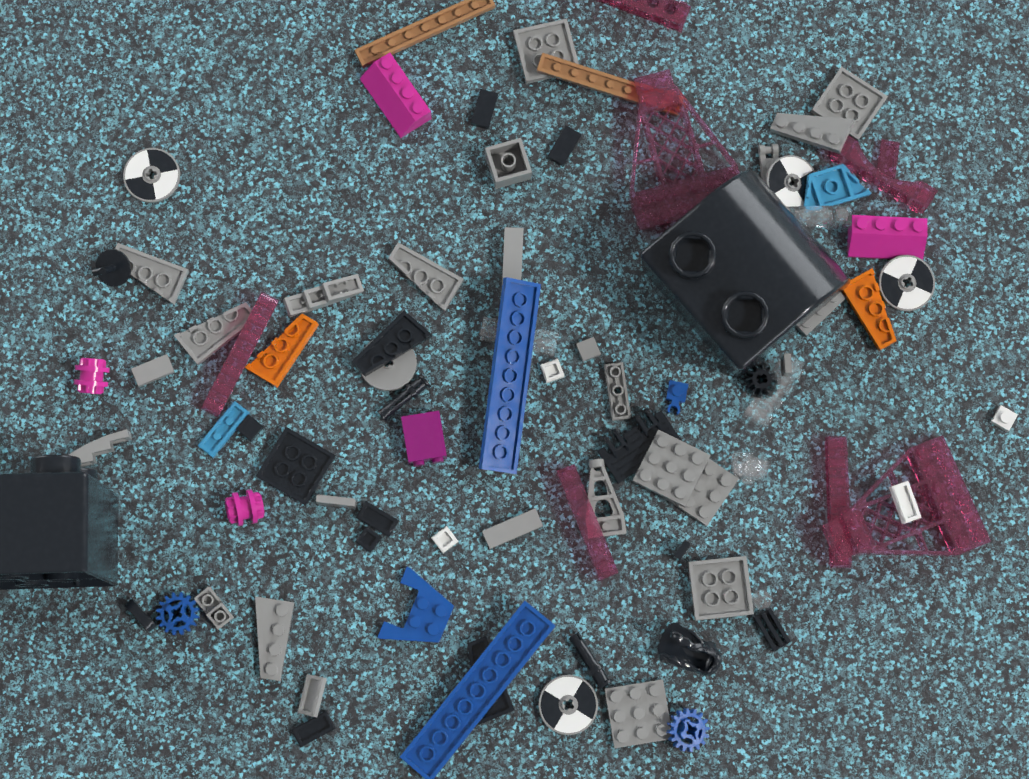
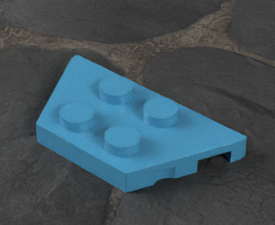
M844 164L807 175L803 216L869 196L871 192L859 183L860 180L855 175H852Z

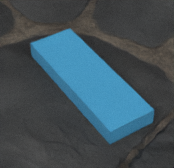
M234 401L198 444V447L214 458L250 412Z

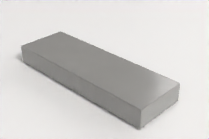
M535 508L483 530L482 533L489 549H492L543 527V524Z

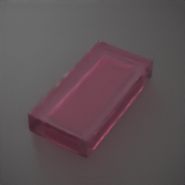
M883 139L880 141L875 176L889 179L895 178L900 142Z

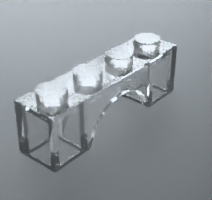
M851 205L787 207L804 227L818 226L829 230H848L852 224Z
M483 318L480 340L495 343L497 319ZM542 329L535 330L532 352L554 356L559 333Z
M791 355L792 373L790 376L782 377L779 359L772 370L776 374L778 383L776 393L764 399L754 397L741 417L759 429L764 425L768 426L773 419L771 414L774 409L778 411L784 401L781 399L784 394L788 396L793 389L792 382L794 379L799 380L804 370H802L804 363Z

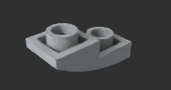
M210 585L194 597L195 601L218 630L234 618Z

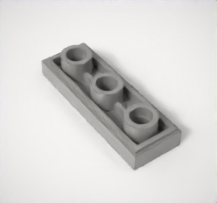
M623 362L604 364L611 420L631 419ZM619 389L621 393L616 394L614 390Z

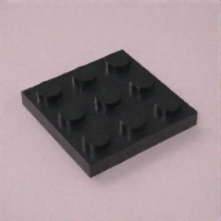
M285 427L256 477L307 506L335 460L336 455L290 428Z

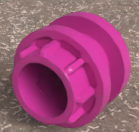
M81 358L79 365H75V370H80V379H74L78 392L90 394L104 393V387H108V382H103L104 372L109 373L110 368L106 367L104 359Z
M252 489L246 490V496L239 497L238 493L234 492L232 497L225 499L227 518L231 524L236 523L237 526H243V520L251 519L252 524L258 523V519L264 517L262 496L258 492L253 493Z

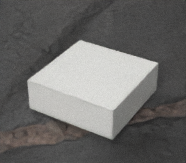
M558 359L540 365L546 384L565 377Z
M447 526L431 537L443 554L459 542Z

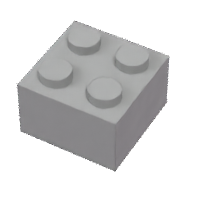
M521 138L485 148V157L495 189L531 179L532 171Z

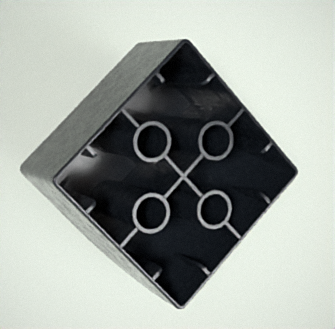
M753 170L741 172L716 188L642 250L640 254L643 272L735 377L743 376L850 284L849 276Z
M51 454L32 457L30 460V473L0 474V590L108 587L118 585V495L98 481L97 470L81 467L79 457Z

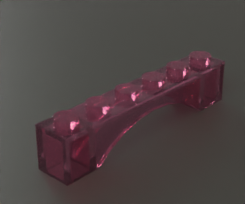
M849 135L840 154L831 151L827 154L833 162L844 164L851 173L860 175L865 182L873 183L881 192L889 193L896 201L905 203L916 213L923 214L938 190L923 181H902L883 174L867 160L860 148L859 142Z
M575 464L556 471L555 475L576 520L598 582L617 575L618 570Z

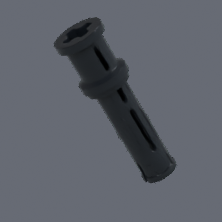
M421 373L411 384H406L404 391L377 411L384 420L412 398L417 399L423 390L431 387ZM402 399L401 402H399L396 406L389 410L390 407H392L395 403Z
M578 632L571 636L569 640L585 663L588 675L592 676L597 684V690L610 684L613 680L608 678L603 670V664L601 665V663L597 662L580 633Z

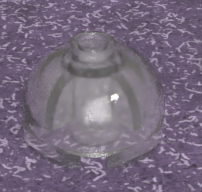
M735 452L731 456L732 473L737 478L742 479V483L753 484V481L761 480L768 472L770 458L762 455L757 457L753 456V453Z

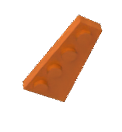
M871 268L850 280V284L842 293L878 351H881L897 340L890 319L887 316L878 283H876L874 277V270Z
M301 314L278 338L271 342L270 346L261 351L253 362L248 363L245 369L278 388L319 326L318 322Z

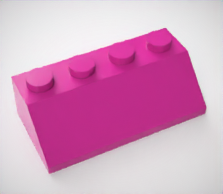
M390 52L376 60L360 77V81L400 138L432 119L431 110Z
M852 215L848 220L847 257L893 259L901 255H912L923 260L927 241V218Z

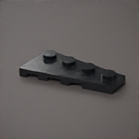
M404 310L351 361V365L366 377L432 337V334Z
M487 636L467 643L470 668L489 646ZM507 688L478 725L515 711Z

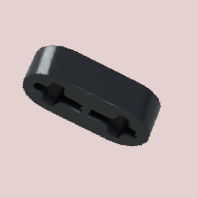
M133 598L125 604V607L149 632L157 626L155 621Z

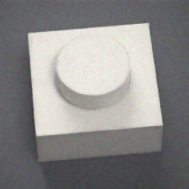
M1000 405L990 423L1008 432L1018 414Z

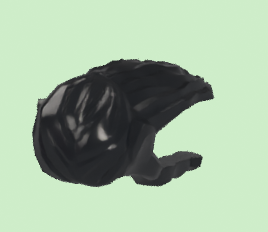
M673 622L664 629L657 646L660 661L665 660L675 664L677 667L699 675L709 676L716 673L722 662L721 652L716 648L714 642L704 641L693 630L681 626L678 622Z

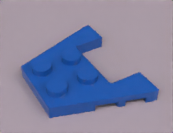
M406 567L400 583L419 591L404 628L384 621L377 638L439 643L454 605L410 567Z

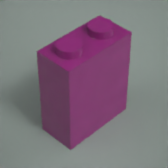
M439 410L401 417L409 465L413 464V467L425 465L424 462L432 461V464L444 462L443 459H447Z

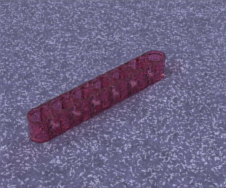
M263 291L261 292L201 407L202 410L219 417L279 302L277 298Z
M826 436L825 468L830 568H851L852 551L846 436Z

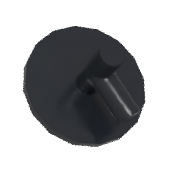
M108 249L97 257L96 268L92 269L93 276H98L104 284L118 287L125 284L130 278L131 264L123 252L117 249Z

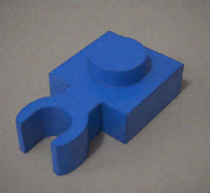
M669 381L666 400L671 401V404L667 408L668 414L672 407L676 408V415L679 414V403H685L688 384Z

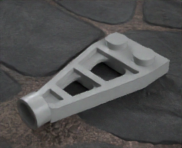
M604 459L589 460L590 476L585 515L587 538L593 539L627 534L624 513L606 472ZM596 481H603L605 483L607 495L596 496L594 494V484ZM600 500H607L612 508V515L597 517L595 515L596 503Z

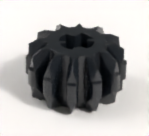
M761 364L758 370L754 365L752 371L748 370L746 372L748 377L744 378V382L749 384L745 388H752L751 395L757 392V396L761 397L763 392L765 396H768L769 391H774L775 387L773 385L777 383V380L772 379L776 374L775 372L769 373L770 367L764 370V366ZM760 377L763 379L761 384L757 382Z

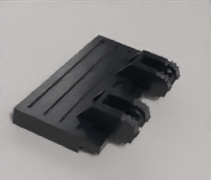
M648 408L644 409L645 416L652 424L649 428H647L639 415L636 414L634 416L642 433H640L637 427H634L621 436L618 430L614 428L612 434L620 444L616 449L608 436H602L604 443L611 453H608L605 447L597 452L604 459V464L618 484L638 471L658 430L681 440L662 410L653 416Z

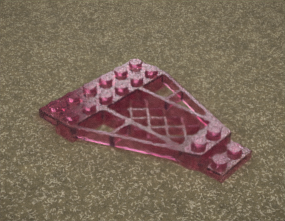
M670 69L633 79L638 95V110L628 198L632 212L635 214L639 231L679 220L712 191L740 173L736 162L679 88L674 85ZM668 109L665 116H662L659 113H657L659 111ZM670 110L680 115L676 123L666 118ZM688 111L711 139V142L696 143ZM652 115L662 120L658 128L648 123ZM681 117L683 119L685 128L678 125V122L680 121ZM664 121L674 126L670 134L660 130ZM642 123L651 158L637 161L640 125ZM650 128L656 131L653 137ZM675 128L685 133L681 141L671 136ZM657 133L667 137L663 146L654 141ZM686 135L688 136L690 146L683 143ZM669 139L679 144L675 152L665 147ZM715 145L728 161L730 167L707 173L704 171L699 149ZM655 146L661 149L658 155ZM680 146L690 150L686 159L676 154ZM663 150L672 155L669 163L659 159ZM691 153L693 154L695 164L688 160ZM674 157L684 162L680 170L670 165ZM653 162L660 186L635 192L636 166ZM660 164L666 167L664 172H662ZM685 164L695 168L691 176L682 172ZM668 168L677 173L674 181L664 177ZM679 175L686 178L676 181Z
M943 435L904 451L838 519L821 526L836 562L853 555L955 557L991 542ZM906 457L918 483L910 485L913 495L916 492L923 496L921 503L916 502L919 512L921 514L922 510L931 513L928 521L922 518L914 520L912 528L902 524L901 520L897 522L891 519L893 512H897L894 501L892 505L885 502V500L892 498L891 493L866 502V498L887 476L892 486L899 484L893 470ZM877 504V507H876V510H875V511H873V510L867 508V507H870V506H872V505ZM882 505L890 509L887 517L879 513ZM865 512L873 515L871 523L864 520ZM877 517L886 521L883 529L875 526ZM918 522L926 525L916 530ZM890 523L898 527L896 534L887 531ZM938 526L949 551H929L922 537V532ZM902 529L909 532L907 534L900 536ZM873 530L881 533L879 542L872 538ZM885 535L892 538V540L883 543ZM914 536L921 551L888 550L887 546Z

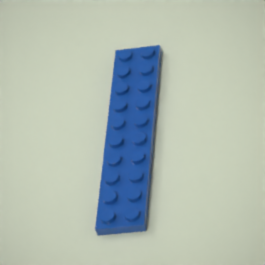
M508 277L503 278L479 469L517 474L541 284Z
M524 601L402 753L400 758L425 779H434L556 625L528 602Z

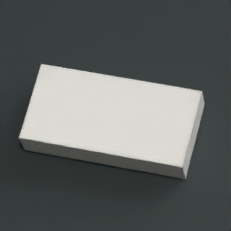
M909 481L889 487L902 524L922 518Z

